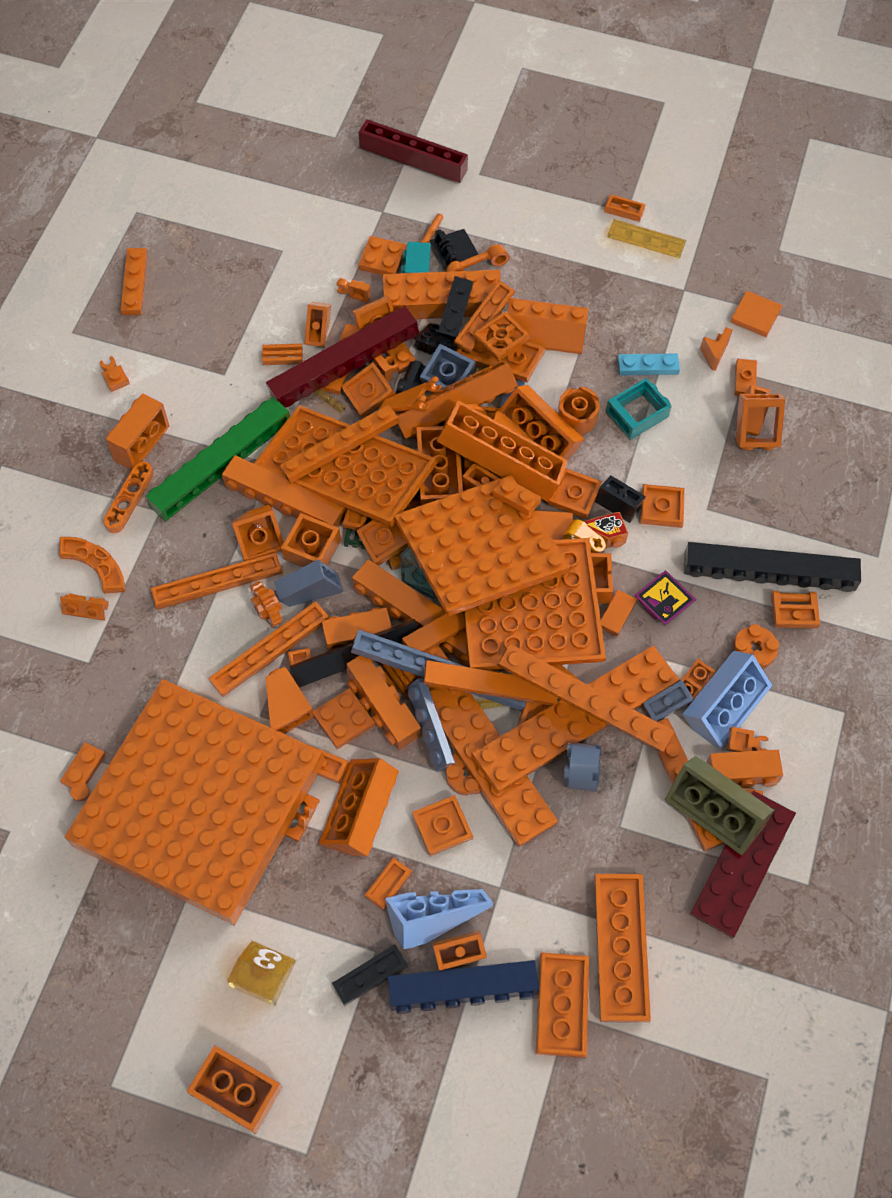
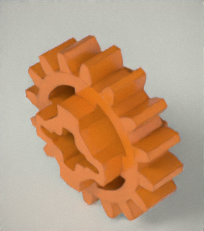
M260 581L250 585L251 593L254 596L250 601L261 619L266 618L273 627L282 623V615L279 612L282 606L274 591L267 589Z

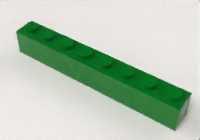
M273 396L269 400L262 402L255 411L248 413L237 425L230 427L228 432L216 438L209 447L201 450L191 461L184 463L177 472L169 475L163 483L152 488L146 495L149 507L165 522L222 478V473L235 455L246 459L276 435L290 417L289 411Z

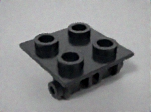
M438 229L435 231L434 239L429 240L444 269L454 261L461 262L478 255L465 229L449 234Z
M429 323L413 339L416 340L414 346L417 347V350L429 355L432 352L433 354L435 353L439 344L452 350L457 345L454 344L455 339L439 335L440 325Z

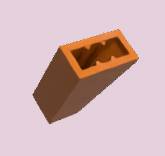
M286 667L275 669L265 677L270 726L272 729L286 734L314 717L313 708Z

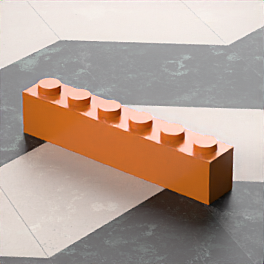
M504 359L439 390V392L426 396L427 399L423 404H430L427 411L410 409L396 411L395 414L399 418L400 423L398 424L405 439L408 437L415 438L417 437V427L439 426L440 422L446 420L458 400L464 404L478 405L482 402L489 403L495 400L499 394H508L514 391V387L518 386L507 360Z
M236 455L222 473L224 485L229 490L241 492L245 497L251 500L256 499L264 506L269 504L271 508L279 510L285 516L298 518L300 513L338 528L345 518V507L324 499L294 482L290 483L288 479Z

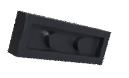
M454 276L438 331L439 335L456 339L459 335L474 281Z
M396 944L334 981L332 985L342 1003L346 1006L388 980V976H394L406 969L408 964Z

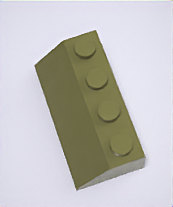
M694 756L683 764L665 798L668 803L741 855L753 843L774 811L698 756Z

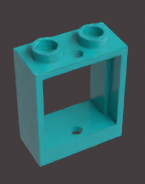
M645 378L609 399L606 413L631 440L668 418L672 406L670 401L658 391L657 386ZM643 395L657 412L637 423L623 406Z

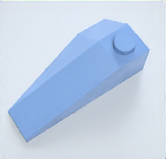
M483 889L455 890L452 892V895H438V891L430 892V896H416V892L385 898L394 936L403 949L426 944L493 906L492 900Z

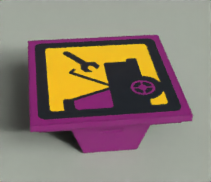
M666 570L635 594V597L644 605V609L664 626L696 601Z

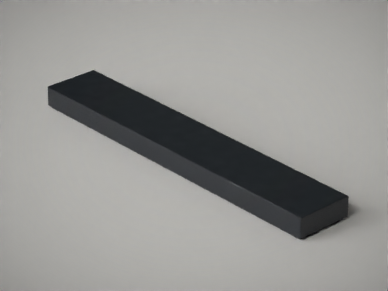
M413 619L373 635L404 645L402 638L419 628L416 620ZM354 642L289 666L298 687L300 688L347 670L346 664L360 656L351 653Z

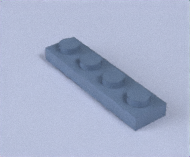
M419 678L407 687L408 696L412 701L416 719L420 724L423 739L427 744L431 762L436 772L444 771L455 762L428 685L423 684L424 678Z

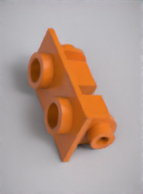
M73 593L60 597L62 614L105 621L104 610L108 609L109 602L105 601L104 598L90 597L89 600H86V596L74 595Z

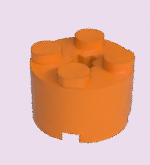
M569 388L560 397L558 414L581 436H584L597 424L600 410L599 398L589 388Z

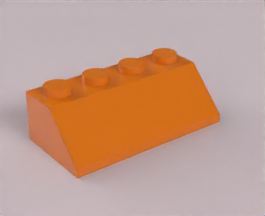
M515 298L510 299L507 314L530 335L528 342L543 346L545 350L582 354L588 308ZM515 330L512 331L510 336L517 337V332Z
M529 385L516 387L499 410V412L513 420L535 443L566 460L585 441Z
M381 758L350 759L318 844L351 856L368 857L377 830L380 827L385 808L388 805L392 789L396 783L399 770Z

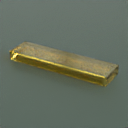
M616 219L613 220L608 232V238L681 258L686 244L685 239Z

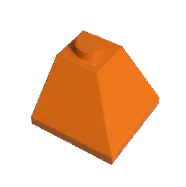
M269 504L250 510L232 522L244 561L282 551L281 547L284 542L274 511Z

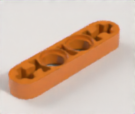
M142 461L133 467L103 520L107 531L110 533L122 531L151 482L154 473L150 463ZM132 485L139 486L136 492H129L128 489ZM122 502L130 503L126 509L118 508ZM117 519L118 523H113V525L110 524V522H115V520Z

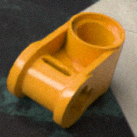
M579 519L573 520L563 535V539L589 538L591 553H600L606 547L604 539Z

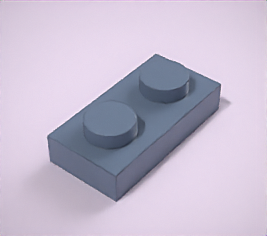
M681 680L643 704L651 718L658 722L694 701V698Z

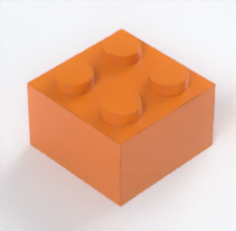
M300 513L281 547L284 560L301 567L320 560L328 566L341 542L340 530L338 527Z

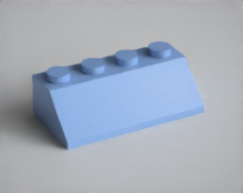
M733 651L682 715L693 731L722 750L728 742L729 728H739L772 687V684L753 654Z

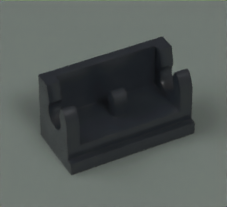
M610 475L600 486L595 502L612 513L620 512L622 519L631 523L636 512L639 513L646 496Z

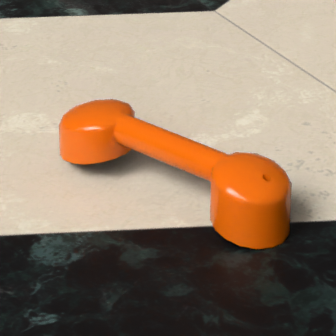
M492 245L481 254L461 262L454 261L450 263L445 272L464 271L465 268L489 259L494 266H502L510 260V255L502 245Z

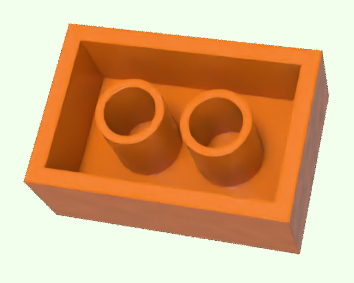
M144 393L133 401L128 412L121 416L119 423L107 434L106 441L115 462L132 470L138 462H142L170 427L163 403Z
M214 1045L188 1088L187 1093L256 1135L283 1087L277 1081Z

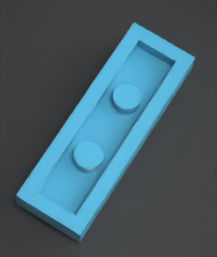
M678 353L618 354L619 375H678L680 371Z

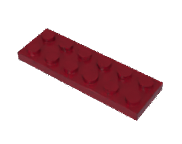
M754 790L752 795L774 810L772 815L743 855L725 844L690 913L691 916L732 939L735 937L796 814L794 811Z

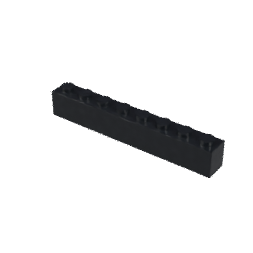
M688 542L685 549L684 574L692 577L706 576L713 579L727 578L735 581H755L759 584L767 582L776 583L780 586L798 585L801 588L818 587L822 590L838 589L843 592L856 591L861 583V559Z

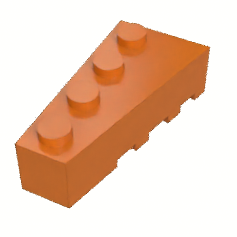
M358 656L346 664L348 687L353 693L357 692L361 698L359 701L365 710H370L373 714L372 719L378 728L382 727L386 732L385 737L391 746L395 745L400 750L421 736L420 725L406 704L398 702L400 701L398 692L393 685H387L385 672L381 666L376 668L372 659Z

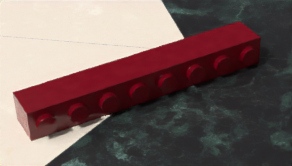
M403 306L265 382L269 394L285 408L290 407L295 402L328 386L329 383L344 377L349 372L362 367L374 358L391 349H395L407 340L413 339L419 334L418 323L406 306Z

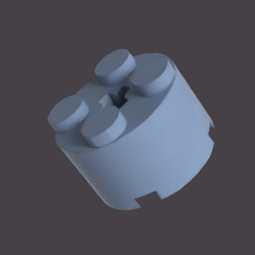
M568 743V765L565 764L564 771L565 787L597 792L601 766L599 759L602 751L601 745Z

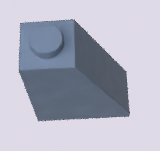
M316 560L274 581L276 589L274 593L278 601L289 607L344 592L338 573L320 560Z

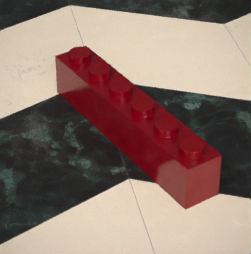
M366 119L359 130V148L461 183L468 171V154L368 119Z

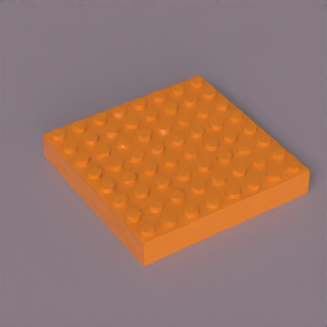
M162 679L64 838L71 846L235 926L318 776V772L325 761L323 751Z

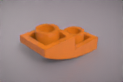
M697 658L681 680L695 699L716 671Z

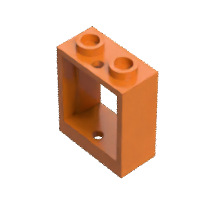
M739 394L735 442L741 449L753 450L754 447H762L764 450H773L774 447H781L786 400L781 394ZM749 407H776L773 438L746 439Z

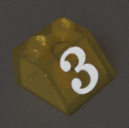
M251 941L238 957L227 982L230 987L275 1007L296 960Z

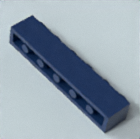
M535 960L388 976L391 1011H396L397 1014L410 1013L411 1009L421 1008V1011H432L436 1009V1006L446 1005V1008H457L461 1006L460 1003L470 1002L471 1006L485 1004V1000L494 999L495 1003H504L510 1001L512 997H519L520 1000H530L534 998V995H538L539 992Z

